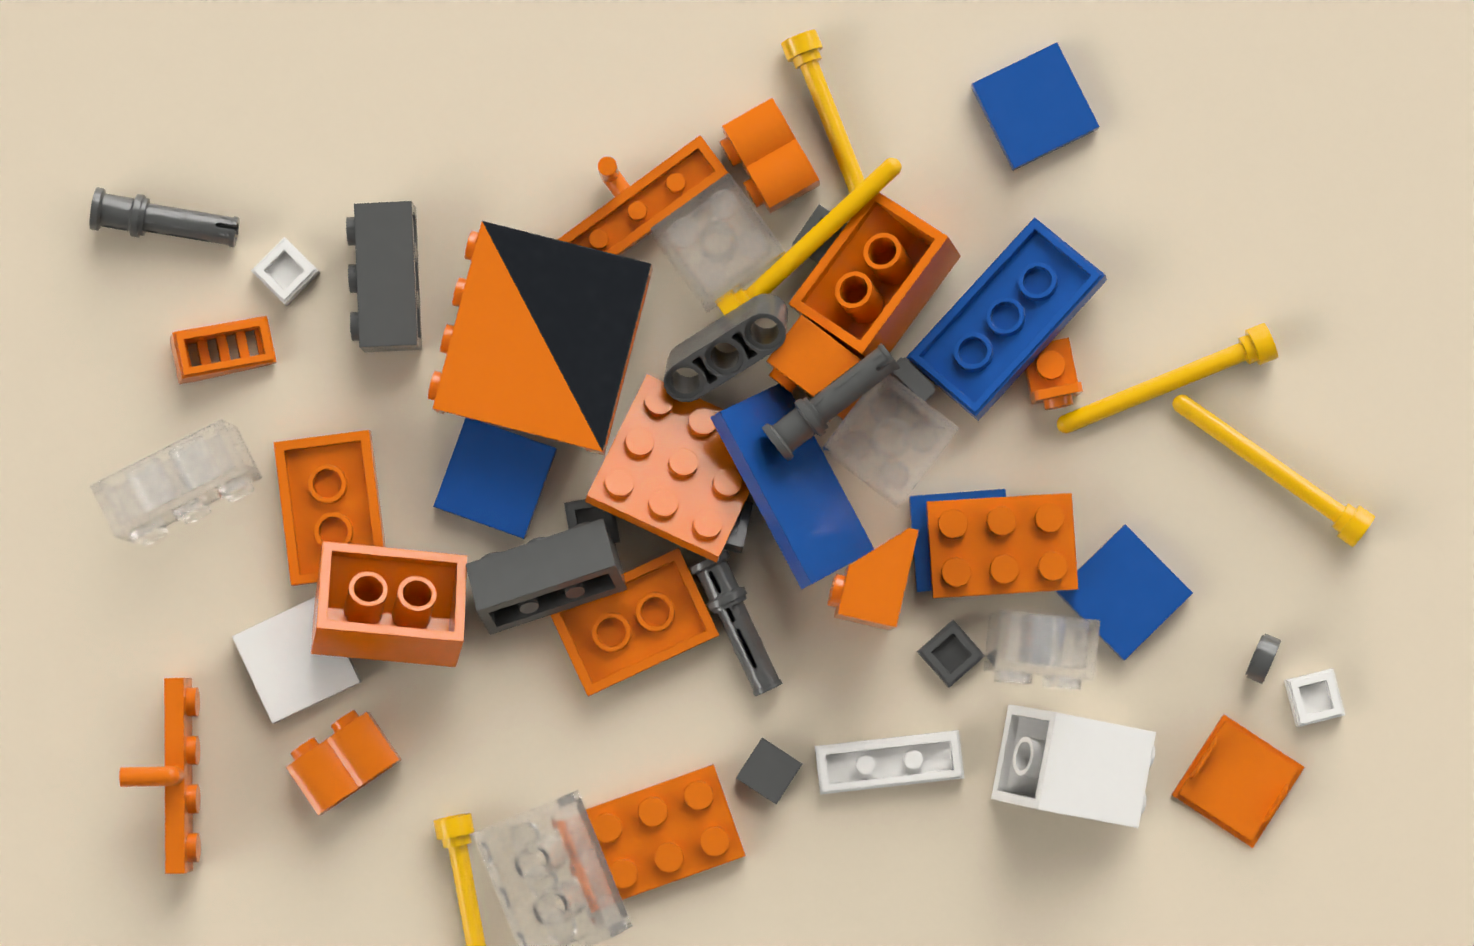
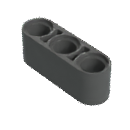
M760 294L677 345L670 352L667 359L664 375V387L667 393L673 399L681 402L697 400L776 351L783 345L786 338L788 308L785 302L772 294ZM760 318H768L777 325L772 328H762L754 321ZM720 343H729L737 348V350L731 353H724L715 346ZM680 368H690L693 369L697 373V375L693 377H685L680 375L676 370Z

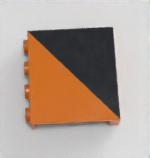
M482 221L479 233L472 231L467 241L464 258L471 260L467 279L459 277L455 287L452 305L459 307L454 326L447 324L442 336L440 352L447 354L442 372L434 371L431 378L428 399L434 400L433 409L440 414L446 412L583 447L586 451L605 455L653 271L652 264Z

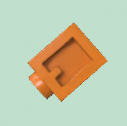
M1069 337L1051 341L1025 370L1031 403L1033 405L1044 402L1045 410L1073 405L1072 397L1078 396L1083 392L1082 384L1077 379Z

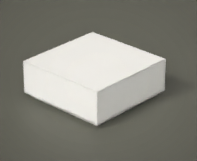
M285 237L251 270L286 306L320 273Z
M1333 668L1284 680L1296 727L1345 716Z

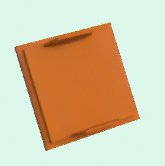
M1223 714L1171 795L1253 848L1305 767Z

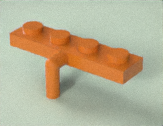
M701 135L631 186L618 170L616 161L612 157H603L598 162L599 174L615 198L557 240L622 255L727 178L729 173Z
M164 678L165 766L121 767L119 772L121 787L165 786V874H185L193 871V862H199L201 855L200 834L193 833V814H198L200 811V787L198 784H192V765H198L200 761L199 736H192V717L199 716L200 693L198 687H192V678Z

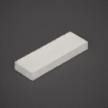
M959 730L815 746L820 795L964 778Z

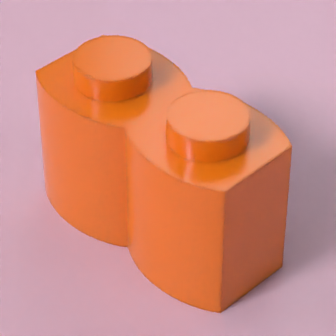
M773 98L722 126L726 138L719 141L731 165L734 167L741 163L750 179L743 182V185L756 208L765 204L771 214L820 186V180Z
M352 710L331 725L335 733L319 744L315 737H313L290 753L295 761L286 766V769L318 815L324 814L402 760L370 712H365L359 716L355 710Z

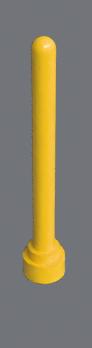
M816 29L809 30L786 39L781 43L787 62H793L795 69H801L848 191L851 193L865 179L818 62L822 59L819 51L823 46Z
M896 158L886 159L746 290L740 288L736 293L730 291L717 303L721 312L726 315L755 296L770 294L901 172L902 166L900 161Z
M1265 323L1245 330V336L1238 338V344L1060 416L1057 420V428L1062 433H1071L1244 361H1247L1249 365L1254 362L1262 365L1277 359L1278 352L1272 335Z
M1180 394L1173 399L1172 406L1176 412L1334 522L1331 527L1338 531L1337 537L1351 547L1358 543L1373 522L1375 516L1362 506L1358 505L1355 508L1349 503L1343 506L1187 395Z
M464 813L435 819L433 823L436 839L442 840L443 848H448L466 946H486L467 844L472 843L470 834L475 832L471 813Z

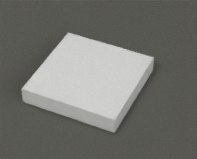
M315 597L232 636L272 724L361 683L351 658L311 654Z

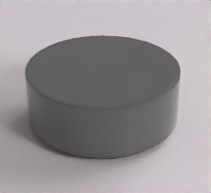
M1266 633L1261 636L1245 673L1247 675L1246 678L1263 684L1281 643L1280 639Z

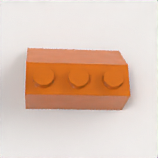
M879 192L850 219L788 305L861 360L881 343L890 353L961 255L947 235Z
M906 529L850 564L845 569L843 575L836 574L833 577L827 605L836 607L834 618L889 631L897 627L919 530Z
M322 541L313 614L311 654L456 667L464 642L466 564L468 555Z

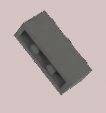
M412 201L354 204V217L346 218L348 246H355L356 264L348 265L350 293H357L358 312L350 313L352 341H359V347L364 352L422 350L416 207Z
M603 518L593 522L577 524L572 529L548 537L534 538L527 542V544L503 552L489 553L479 560L466 564L476 611L490 635L627 590L616 544Z

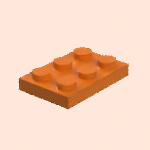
M370 430L273 442L291 586L317 583L322 541L386 547Z
M1072 493L926 502L932 599L1078 590Z
M679 548L623 573L627 590L550 615L588 697L720 636Z
M714 764L577 812L608 904L746 856Z

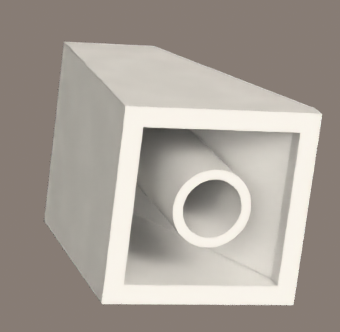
M1009 704L991 799L1048 812L1139 828L1140 817L1146 807L1145 790L1149 768L1155 758L1154 741L1156 732Z

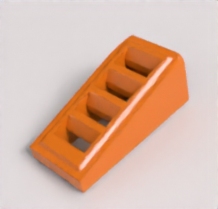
M267 316L172 332L170 337L179 384L215 378L276 364L277 362ZM254 330L259 355L250 356L245 332ZM231 335H235L239 358L233 360L230 358L226 338ZM213 339L216 341L220 362L211 363L207 341ZM196 343L200 365L192 367L187 345Z

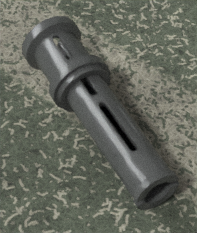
M99 187L95 189L89 218L90 229L98 231L101 227L129 231L131 237L137 238L144 236L146 232L229 245V247H235L237 237H235V234L238 235L240 222L239 217L236 216L229 217L151 204L150 199L141 194H137L135 198L107 194L104 188Z
M881 343L875 350L810 400L806 397L803 399L799 398L794 402L795 408L773 425L767 423L761 428L788 462L793 458V451L815 434L819 436L825 434V430L829 428L826 424L828 421L892 372L897 371L900 366Z
M726 550L721 553L717 563L706 559L689 567L691 574L698 576L709 600L706 607L713 615L718 614L754 691L753 694L758 696L783 683L779 679L762 639L743 601L747 599V592L745 587L738 586L727 562L730 555Z

